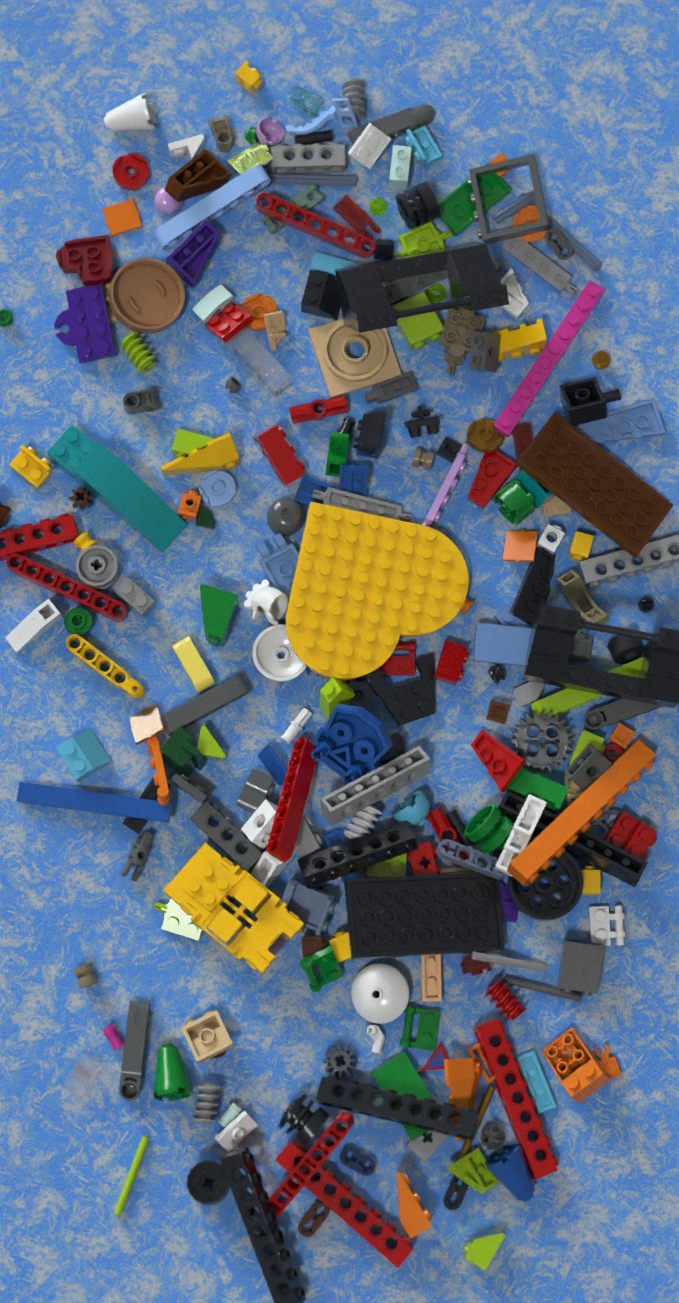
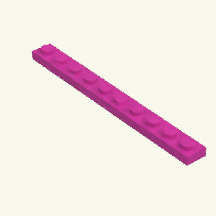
M589 280L494 423L493 429L509 438L604 294V288Z

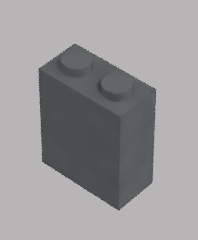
M564 938L557 981L558 988L567 993H573V990L581 991L582 995L592 996L593 993L598 994L605 946L601 943Z

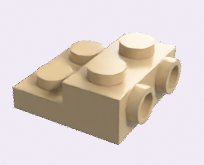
M217 1010L209 1011L203 1017L191 1020L181 1027L198 1064L234 1047Z

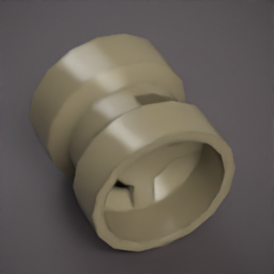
M416 448L412 467L418 468L421 466L426 470H430L434 452H423L422 449Z
M92 963L73 970L75 976L78 977L80 989L98 983L97 976L93 974L94 968Z

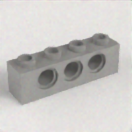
M315 143L312 145L295 144L293 146L278 144L271 146V156L274 158L271 160L272 173H345V144L331 143L330 145ZM325 155H328V156H330L331 158H330V159H323L322 157L325 156ZM288 156H292L294 159L287 160L285 158ZM311 156L312 159L306 160L304 157Z

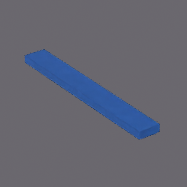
M24 782L19 783L16 799L20 803L165 823L170 822L172 803L170 802L166 806H161L155 800Z

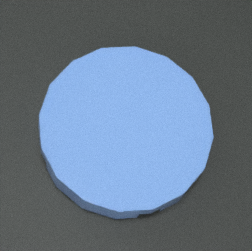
M212 470L207 472L199 483V494L202 500L212 507L228 505L236 495L234 478L225 471Z

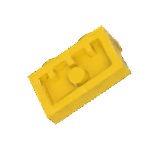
M22 445L20 447L21 451L10 462L9 466L36 489H39L53 474L50 468L52 465L44 458L42 460L36 456L37 452L31 447L26 448Z

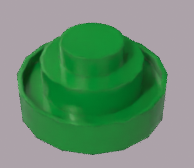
M83 608L70 610L64 618L65 628L71 635L84 636L92 628V617Z

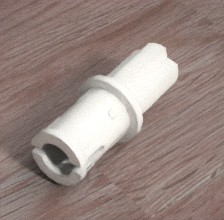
M303 708L294 721H290L291 725L281 738L286 743L291 744L297 734L303 731L302 728L310 719L312 713Z

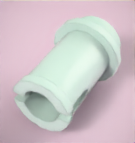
M234 1102L231 1105L228 1104V1109L217 1121L226 1128L237 1115L241 1114L242 1109Z

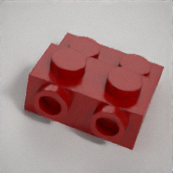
M621 810L603 840L644 861L647 857V853H645L649 846L652 847L657 840L655 836L657 831Z

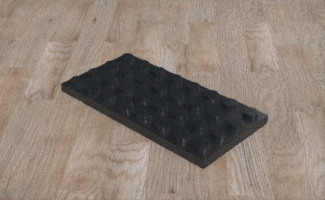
M481 873L351 878L344 880L351 959L499 952L505 950L498 883L495 878Z

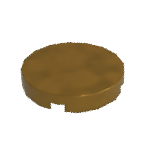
M482 418L481 420L473 421L469 425L466 437L473 449L489 453L500 448L504 435L493 429L496 421Z

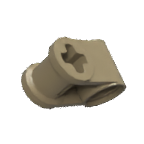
M227 115L214 120L208 119L217 149L223 153L229 152L233 147Z

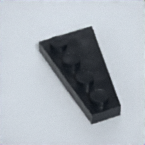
M541 547L536 548L534 562H530L509 612L532 626L541 605H546L547 597L550 593L549 582L552 579L555 560L553 554Z

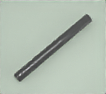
M506 975L503 983L507 982L510 985L578 1002L582 998V994L567 993L559 988Z

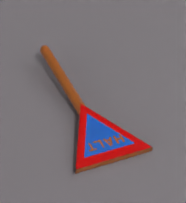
M441 1042L425 1066L417 1070L418 1074L425 1070L445 1069L444 1059H449Z

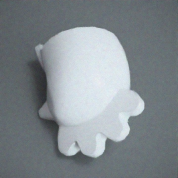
M263 580L261 585L256 583L253 586V591L246 593L248 599L244 602V607L253 610V620L261 615H266L267 620L271 624H279L278 620L284 616L288 608V598L283 592L270 587V583L267 580Z

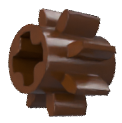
M81 486L77 491L72 490L73 496L69 497L70 501H75L72 507L76 508L78 506L81 511L85 507L90 508L89 501H93V497L88 496L90 490L84 491ZM79 496H80L81 498L84 497L85 500H84V501L78 500V497H79Z

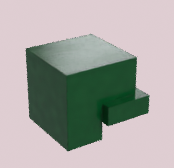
M179 727L159 750L164 762L188 778L196 768L201 771L205 763L200 750L188 741L192 736Z

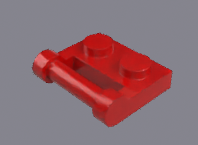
M415 641L397 643L394 651H409V656H391L376 670V672L382 671L383 676H415Z

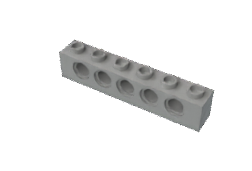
M679 535L646 543L636 557L640 559L641 565H635L632 561L634 557L625 550L580 561L578 570L584 586L595 588L600 586L602 582L613 583L618 581L620 577L632 578L637 576L639 572L644 571L646 574L655 571L657 567L662 566V569L673 566V563L679 562ZM674 548L677 551V555H671L669 549ZM650 554H658L659 560H653ZM614 564H622L623 570H617ZM596 568L604 569L605 574H597Z
M420 746L410 750L321 798L322 814L331 826L339 823L431 773L430 758Z

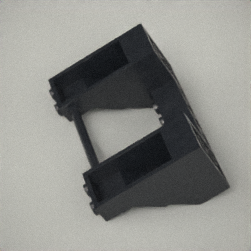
M481 242L335 269L344 325L359 333L397 326L396 320L399 318L456 307L469 311H478L509 305L507 285L501 284L487 245ZM447 270L452 301L399 311L389 304L382 282Z
M541 605L531 626L522 680L675 708L679 704V630L659 627L655 633H647L583 621V619H580L581 612ZM583 628L647 640L640 678L569 665L568 660L574 637L578 630Z

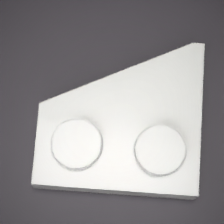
M510 269L500 280L501 284L507 285L509 305L500 307L517 320L529 303L514 276V271Z

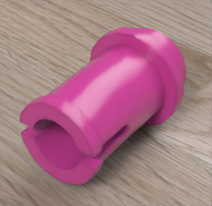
M111 1024L102 1031L104 1032L103 1036L106 1035L112 1047L116 1050L124 1045V1042L116 1030L117 1027Z

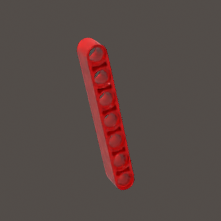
M261 193L257 197L255 207L259 213L360 258L368 259L373 255L375 243L372 239L268 193ZM261 200H266L269 203V205L267 207H263L260 205L259 202ZM284 208L286 213L279 214L276 209ZM300 215L303 221L297 222L293 217ZM318 223L320 228L313 229L310 224ZM334 230L337 236H329L328 231ZM349 237L353 239L354 243L347 244L344 239ZM368 245L371 251L365 252L361 246Z
M13 553L6 559V565L10 572L115 622H122L127 618L126 607L120 601L22 555ZM19 560L20 565L18 567H11L13 561ZM36 568L37 573L35 575H28L30 569ZM53 576L55 579L52 583H45L47 577ZM70 584L72 587L69 591H62L64 585ZM83 592L89 594L85 600L79 598V595ZM100 600L106 601L105 606L102 608L96 606V603ZM121 608L123 613L120 616H115L113 614L115 609Z
M300 737L293 746L266 849L269 854L281 862L288 861L293 854L316 765L315 759L317 756L314 759L311 757V753L316 749V745L305 737Z
M341 1112L269 1198L270 1206L276 1211V1219L351 1130L355 1121L352 1114ZM339 1121H343L347 1127H343ZM328 1136H332L335 1141H331ZM316 1150L321 1151L323 1156L319 1155ZM304 1164L309 1165L311 1170L307 1169ZM292 1178L298 1180L299 1184L295 1183ZM281 1192L285 1193L287 1195V1198L283 1197Z

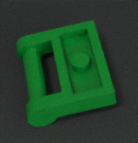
M331 946L300 961V966L306 972L310 981V989L313 992L320 991L322 986L344 976ZM316 963L322 975L316 978L312 968Z
M407 1006L404 1011L406 1015L403 1037L400 1040L399 1046L435 1051L440 1011ZM418 1014L416 1042H411L413 1015Z

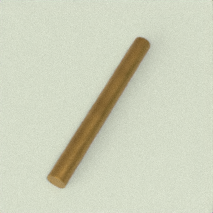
M488 1086L477 1111L479 1119L474 1138L495 1092V1088ZM465 1139L457 1160L468 1154L473 1141Z

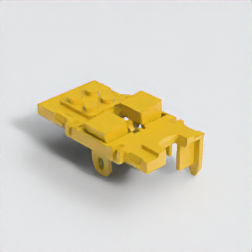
M207 843L203 844L163 890L168 897L180 906L181 910L187 915L192 916L191 921L236 959L239 961L244 959L247 961L246 964L252 969L258 970L261 974L276 959L268 949L283 933V939L287 941L292 939L297 932L302 933L304 931V923L293 912H289L286 909L287 904L285 902L282 903L280 898L247 871L242 870L241 866H233L232 862L226 857H222ZM229 896L232 898L234 896L242 904L239 909L227 900ZM225 902L235 911L234 915L223 909L221 905ZM247 909L252 913H257L255 915L258 919L256 922L244 914ZM240 917H243L252 927L248 929L245 926L243 929V924L239 921Z

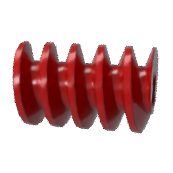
M501 978L487 989L485 996L492 995L490 1002L497 1001L495 1009L502 1007L500 1015L508 1014L505 1021H513L527 1007L520 1009L523 1002H515L518 996H510L513 990L512 988L505 990L507 982L500 984Z

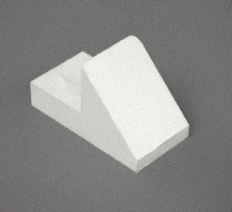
M201 134L169 143L170 157L180 158L189 153L192 160L201 153L205 146L204 135Z

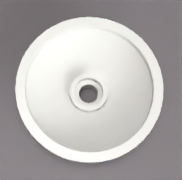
M286 625L270 626L263 630L256 638L252 651L253 661L258 671L266 678L278 682L290 681L298 677L306 669L307 666L298 659L291 648L286 633ZM284 653L285 657L283 659H280L278 657V654Z
M387 964L367 966L357 974L351 988L352 1003L359 1015L367 1021L378 1024L391 1022L401 1016L409 1002L408 983L403 974L393 966ZM376 990L380 993L379 998L374 996Z

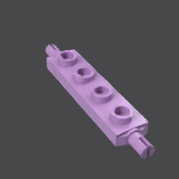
M463 443L461 449L457 452V457L422 525L430 527L434 521L438 522L442 514L439 510L442 504L446 506L450 498L448 492L450 488H455L458 482L456 476L458 472H463L467 464L464 460L470 448L468 444Z

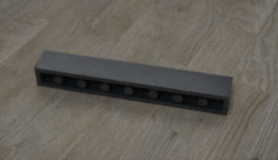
M507 790L498 809H500L501 815H506L515 824L526 800ZM543 810L532 835L537 837L558 816ZM581 831L577 835L579 838L576 842L565 847V851L633 887H636L648 864L587 831L585 833Z

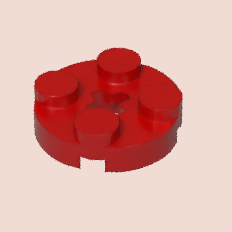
M136 153L122 155L113 164L114 181L123 189L138 191L148 181L149 167L147 162ZM134 168L135 174L128 175L126 170Z

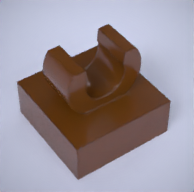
M491 700L486 720L505 725L510 705Z

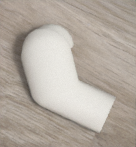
M369 1025L367 1027V1034L374 1041L371 1052L381 1054L385 1035L377 1025Z

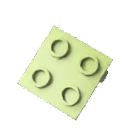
M257 143L227 160V162L241 175L255 165H266L274 158L268 153L269 149L266 144L260 145Z

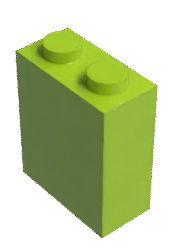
M423 291L394 305V309L399 311L431 305ZM435 312L396 320L397 327L410 351L414 349L420 350L431 341L434 343L441 339L443 326Z

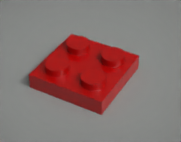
M231 302L217 315L211 317L204 325L209 332L224 343H227L254 320L249 313L234 302Z

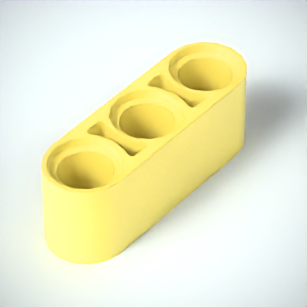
M189 636L172 645L198 693L215 684Z

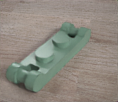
M314 183L287 202L310 211L321 204L325 197L322 193L318 192V187ZM312 195L314 199L310 201L308 197ZM284 208L276 209L279 214L286 213ZM265 215L261 218V221L269 227L268 230L271 234H275L287 226L281 222L274 223V219ZM295 215L293 218L296 220L301 216Z

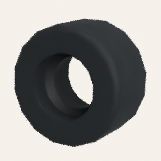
M617 635L608 642L607 648L615 663L624 664L641 656L644 653L645 646L641 639Z

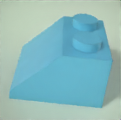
M91 729L69 738L56 747L78 782L83 781L111 763V760Z

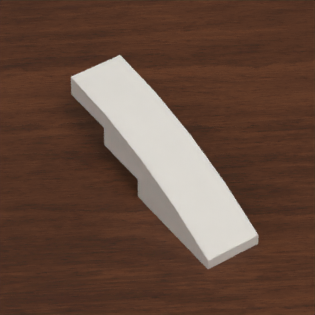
M530 794L528 795L495 866L496 870L513 877L507 871L509 863L527 847L547 802Z

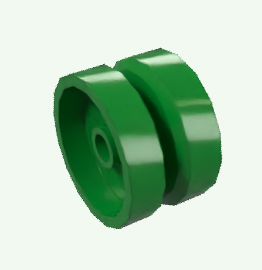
M491 803L484 806L472 817L464 830V835L471 842H477L476 846L483 853L488 854L500 846L508 837L514 823L506 815H501L500 809Z

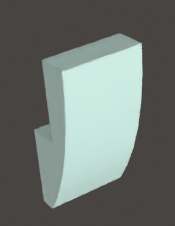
M221 284L203 297L192 310L207 323L218 309L223 310L234 296Z

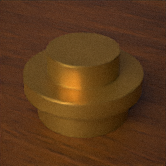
M598 351L592 357V364L597 369H605L611 362L609 354L605 351Z

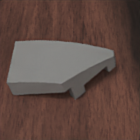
M531 681L512 689L519 706L523 707L539 700L544 693L543 690L546 684Z

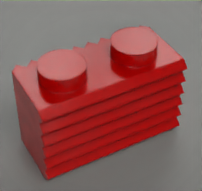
M445 640L435 672V680L456 685L457 681L461 682L464 670L460 669L462 663H466L469 652H466L467 646Z

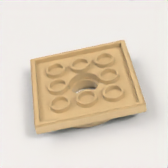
M343 319L308 329L331 399L375 386L380 382L402 375L386 328L359 333L345 326ZM359 343L364 348V354L357 359L350 358L346 353L347 346Z

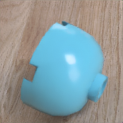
M417 790L403 799L404 802L400 806L397 804L391 811V815L398 823L408 821L411 827L415 825L420 827L427 821L426 817L430 811V803L425 794Z

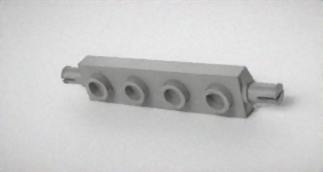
M517 237L503 241L502 249L556 290L562 292L566 289L573 295L577 293L579 289L570 283L572 276L522 238Z
M330 487L325 492L313 491L312 498L323 500L325 505L410 523L412 520V515L402 513L401 506Z

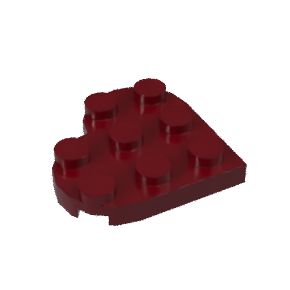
M110 235L66 241L64 246L56 252V260L64 274L77 273L84 286L109 283L114 270Z

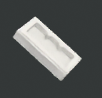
M244 1110L215 1139L229 1153L258 1125Z

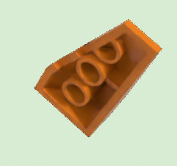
M479 1058L444 1059L446 1087L450 1086L451 1096L448 1098L449 1103L455 1105V1108L463 1110V1107L473 1109L481 1079L480 1074L483 1071L482 1063L479 1061ZM459 1116L452 1118L453 1125L459 1124L461 1121ZM455 1137V1141L465 1140L462 1138Z

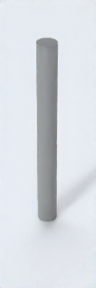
M479 952L472 953V960L544 972L547 968L545 963Z

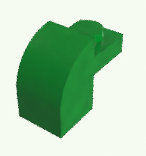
M330 433L325 475L339 477L340 464L346 466L350 434Z

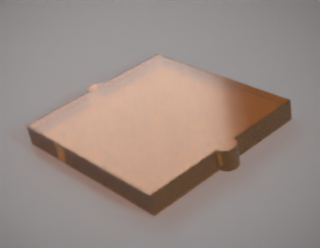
M157 704L146 710L143 709L140 713L129 718L137 745L148 739L151 740L154 736L165 731Z

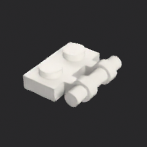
M609 906L588 907L590 942L611 946V938H616L617 946L624 945L626 931L623 929L625 914L623 913L622 906H614L615 914H609ZM610 920H615V932H610Z

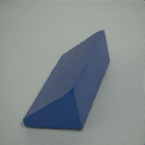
M267 745L258 754V757L278 785L281 786L284 784L287 768L272 747Z

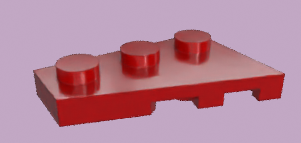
M497 450L484 453L468 494V499L484 509L517 468L515 462Z

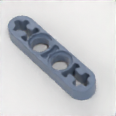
M448 839L442 840L436 847L437 855L442 859L498 880L504 879L507 876L503 872L501 874L498 873L499 870L495 869L499 858ZM445 845L448 846L447 850L449 851L447 853L444 852L443 847ZM460 852H466L469 859L467 861L462 860L459 856ZM479 858L484 859L487 866L484 868L480 867L477 860Z

